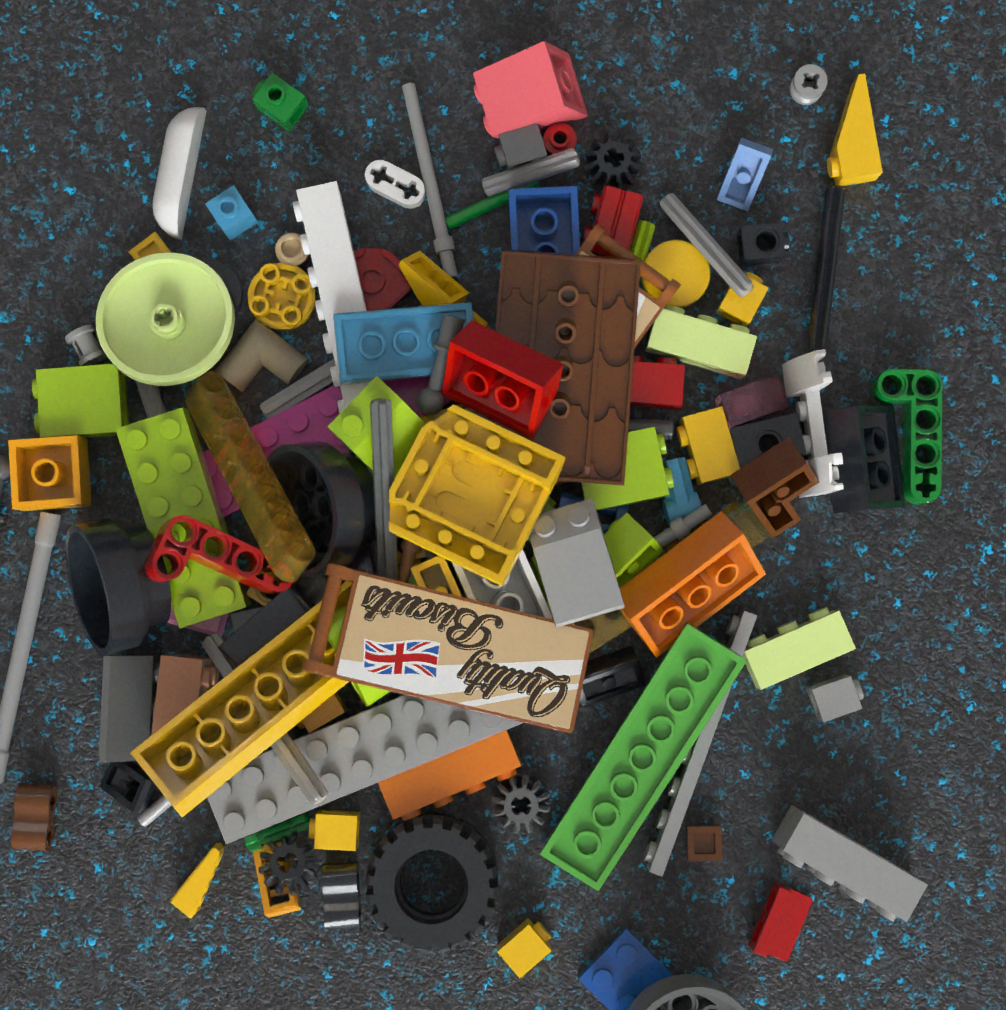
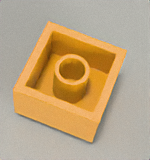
M74 435L8 440L12 509L36 511L92 506L88 439Z

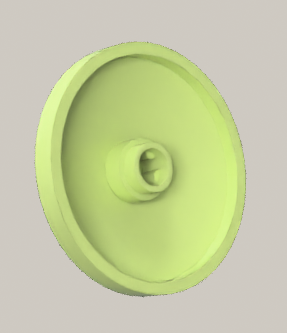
M179 253L148 255L122 268L105 287L96 311L97 336L103 351L118 370L131 379L154 386H172L186 383L211 369L225 353L231 341L235 323L233 301L220 276L199 259Z

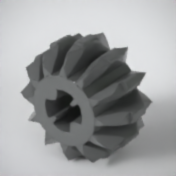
M527 774L522 776V785H517L515 776L510 777V789L505 784L499 783L498 789L505 796L493 795L492 802L503 805L494 809L493 815L499 817L506 814L501 821V827L506 828L513 821V833L518 834L520 831V823H525L528 833L533 832L532 819L540 825H543L545 822L543 817L537 812L547 813L550 811L549 805L538 803L549 798L548 792L542 791L536 794L541 786V781L536 780L529 787V776ZM517 797L521 800L527 797L529 799L527 800V806L530 807L527 810L520 808L516 811L513 809L515 807L513 799Z

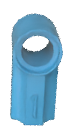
M685 457L663 462L664 468L670 467L674 483L673 488H668L670 495L662 499L668 527H670L669 523L679 516L684 518L701 507L696 491H693Z

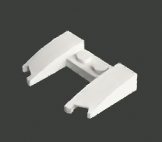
M825 349L798 356L782 365L786 398L800 396V402H796V413L799 422H803L805 435L802 436L807 453L803 454V456L807 455L808 460L806 462L819 481L818 484L800 494L799 498L826 495L843 489L842 483L834 481L839 480L838 467L832 466V464H843L842 453L828 455L819 392L832 383L831 371L825 372L824 362L818 363L819 360L825 357Z

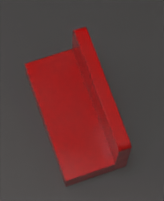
M774 882L748 945L751 950L763 957L771 955L784 962L788 961L813 902L812 898Z

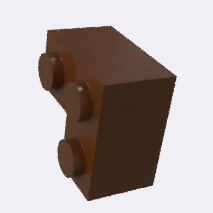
M789 437L730 475L772 538L801 521L790 501L819 483Z

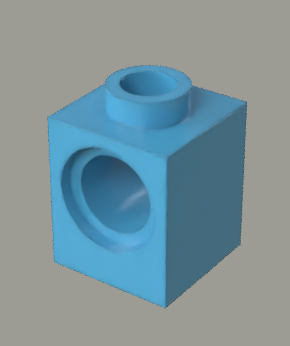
M234 185L205 203L230 241L258 223Z

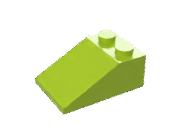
M376 376L328 425V428L373 471L370 402L378 398L389 399L392 408L395 480L415 439L426 423Z

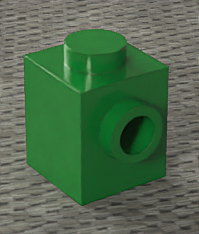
M271 73L267 80L262 79L253 92L254 98L252 100L257 110L288 132L292 130L309 106L305 95L274 73Z

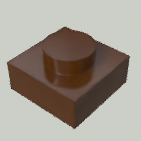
M720 824L686 825L687 861H722V826Z

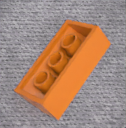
M721 511L620 588L625 608H621L620 611L657 658L672 646L686 622L697 628L760 580L766 573L744 533Z

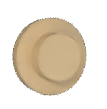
M287 233L281 236L276 243L275 253L283 264L299 266L309 256V254H304L300 234Z

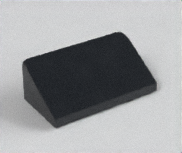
M632 646L587 662L580 696L581 707L646 685L639 660Z

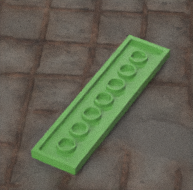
M686 622L543 846L540 855L599 892L744 667L747 659Z

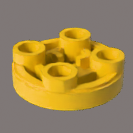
M682 240L663 242L656 246L645 260V263L670 281L674 279L681 284L667 305L679 308L690 306L698 301L707 289L710 280L709 263L698 249L689 242ZM642 278L645 291L657 300L662 291Z
M283 263L265 264L250 283L248 289L249 308L256 319L272 330L289 331L300 327L310 318L315 308V288H312L309 276L297 266Z

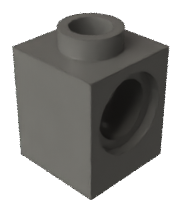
M538 123L498 134L499 146L494 147L499 167L505 165L506 170H510L547 157Z

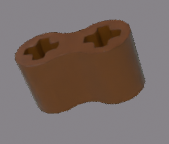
M20 783L18 785L14 799L15 812L11 832L12 848L40 851L50 850L54 837V814L57 804L56 786Z

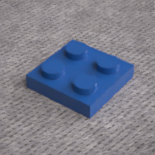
M625 927L578 975V979L609 1010H627L635 998L649 985L674 975Z

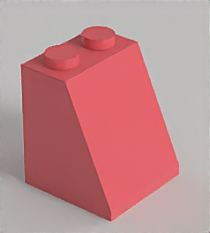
M546 41L473 73L476 82L474 93L478 101L483 105L486 115L483 117L484 126L487 132L494 138L499 139L498 134L538 123L539 129L542 131L555 123L566 124L588 117L569 53Z

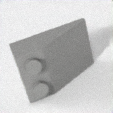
M590 498L541 513L529 536L556 627L625 608L593 499Z

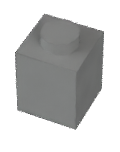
M843 674L806 687L815 716L821 722L863 709L860 700L864 699L861 686L857 679L852 680V677Z

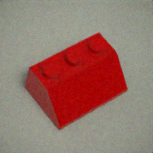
M471 320L450 341L442 394L533 439L558 391L564 364Z

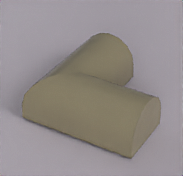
M255 319L215 372L243 393L263 366L290 386L310 359L258 319Z

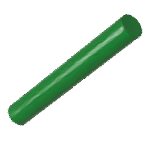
M535 181L517 187L515 189L540 188V185L538 181ZM509 190L489 196L445 217L448 229L451 230L508 203Z

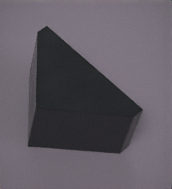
M129 761L110 762L99 786L134 813H140L150 806L157 786L142 767Z

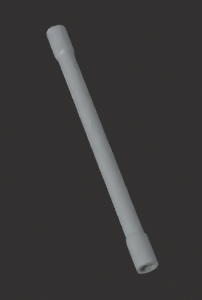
M40 512L34 539L35 548L0 704V784L4 782L13 727L51 552L56 542L61 515Z

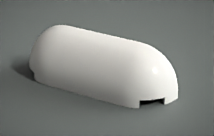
M203 107L185 109L178 113L169 123L165 134L153 196V214L158 225L169 236L178 240H182L206 117V109Z

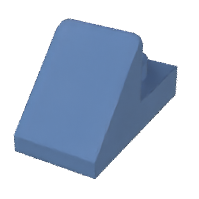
M741 138L730 161L717 196V201L748 212L772 156L773 149Z

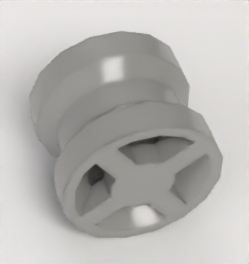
M814 64L800 67L789 86L792 98L802 105L815 103L826 89L827 75L820 66Z

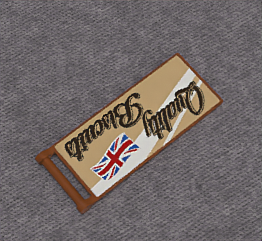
M327 564L325 575L328 576L309 658L308 660L304 659L302 671L565 733L573 732L593 637L592 629L573 624L556 627L553 619L352 570L336 564ZM342 580L351 581L352 585L332 666L322 662Z

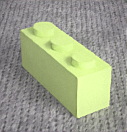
M666 305L665 309L662 310L652 324L645 348L646 352L666 358H673L686 364L737 379H742L746 376L757 336L749 334V328L736 324H731L730 328L717 324V319L706 315H698V318L684 315V309L672 305Z
M824 607L808 614L810 620L797 625L795 620L778 627L779 634L766 639L765 634L749 639L743 657L747 659L745 664L755 687L762 690L856 649L840 611L832 610L829 612L828 608Z

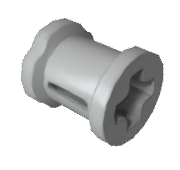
M91 324L79 327L65 336L66 342L72 344L80 359V366L96 365L107 358V355L101 349L93 334L95 329Z

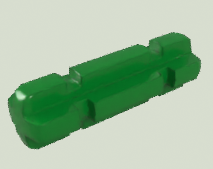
M304 812L291 819L245 836V844L250 852L262 849L263 844L269 846L268 843L270 841L280 842L282 835H287L288 838L293 837V833L296 831L300 834L309 830L310 818Z

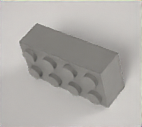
M792 804L772 838V841L779 846L777 853L782 855L784 859L799 868H802L804 863L809 865L807 870L830 886L837 881V887L843 890L846 895L862 904L865 899H868L867 905L893 922L896 917L908 922L928 886L910 872Z

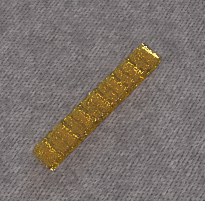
M207 371L195 380L186 396V405L272 571L279 579L286 582H294L298 580L315 557L314 546L227 383L219 374Z

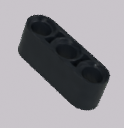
M294 581L289 589L276 595L217 648L237 668L313 608L315 604Z

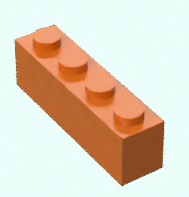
M505 730L378 782L392 819L402 817V820L406 821L422 814L420 808L433 803L434 807L438 808L454 800L452 795L465 790L468 795L485 788L484 781L497 777L498 781H502L516 775L517 771L515 768L520 767L521 762L508 730Z

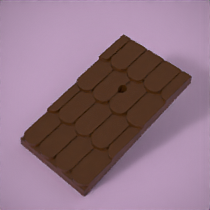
M502 249L495 331L564 364L558 391L533 439L488 418V421L564 456L565 462L557 481L624 486L641 259ZM562 327H569L572 331L567 335H563L559 330Z

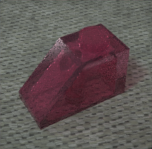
M778 376L747 384L720 394L714 399L717 408L723 407L729 429L790 407Z

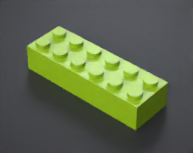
M179 408L115 429L147 529L154 538H156L164 522L179 515L190 516L229 535L189 409ZM174 524L172 527L173 537L177 541L183 542L186 537L184 527L180 524ZM207 539L204 545L205 551L209 556L215 557L218 551L217 544L213 540ZM162 556L167 574H169L172 568L171 562L167 557ZM188 559L181 575L169 581L171 604L179 629L252 605L249 596L246 595L247 589L245 584L191 559Z

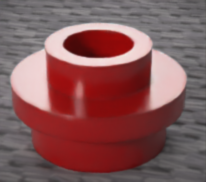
M555 123L546 129L543 142L546 151L553 155L570 148H575L577 137L571 126L565 123ZM557 134H562L566 137V141L563 144H558L554 141V137Z

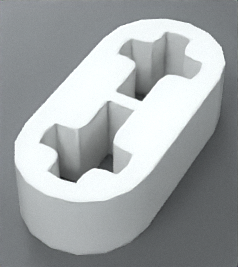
M375 160L366 168L365 179L373 192L408 209L416 208L423 203L426 196L425 187L418 177L384 160ZM382 169L386 170L387 178L393 181V183L390 184L381 180L379 184H375V177L372 174L374 172L380 173ZM412 184L416 185V193L419 195L417 197L410 196L409 199H405L404 191L398 188V185L405 188H410Z

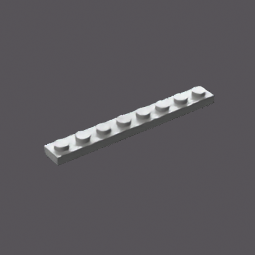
M739 610L738 616L732 615L728 623L726 634L730 635L727 647L741 656L744 654L757 615ZM731 687L682 761L683 767L679 777L673 776L667 792V795L671 796V800L667 810L661 809L656 821L655 828L660 829L655 842H649L644 854V861L648 862L646 867L653 874L663 877Z

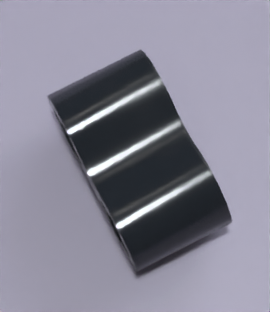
M358 862L323 864L322 889L325 930L361 928Z

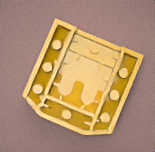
M453 404L447 409L448 411L434 422L430 421L421 428L389 489V531L502 586L511 573L559 477L565 457Z

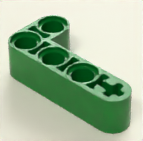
M889 369L872 380L870 392L873 398L880 403L903 404L902 482L904 497L911 504L929 503L938 498L942 484V380L937 373L931 370ZM884 378L891 379L894 382L896 390L893 395L887 394L883 390L882 381ZM918 379L926 381L929 385L927 396L918 392L916 388ZM918 412L925 414L929 420L926 430L921 429L916 423ZM918 446L924 447L928 452L929 457L925 464L919 462L916 458L915 452ZM928 469L927 474H915V471H922ZM921 483L922 486L927 487V493L922 494L921 491H916V485Z

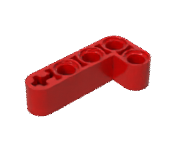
M186 515L176 516L163 523L144 565L147 576L151 580L161 583L179 577L188 559H191L265 594L286 591L293 584L295 577L292 567L287 562ZM174 524H180L184 527L186 537L183 542L177 541L173 537L172 527ZM207 539H211L217 544L218 551L215 557L209 556L205 551L204 545ZM239 554L245 555L249 560V568L246 572L240 570L237 566L236 560ZM160 556L167 557L171 562L172 568L168 575L161 573L157 567V561ZM276 571L275 577L279 579V582L272 584L274 578L265 573Z

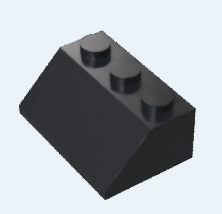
M853 406L822 412L828 455L842 453L843 464H832V466H837L839 470V480L834 481L843 484L842 490L829 493L833 513L905 507L894 407Z

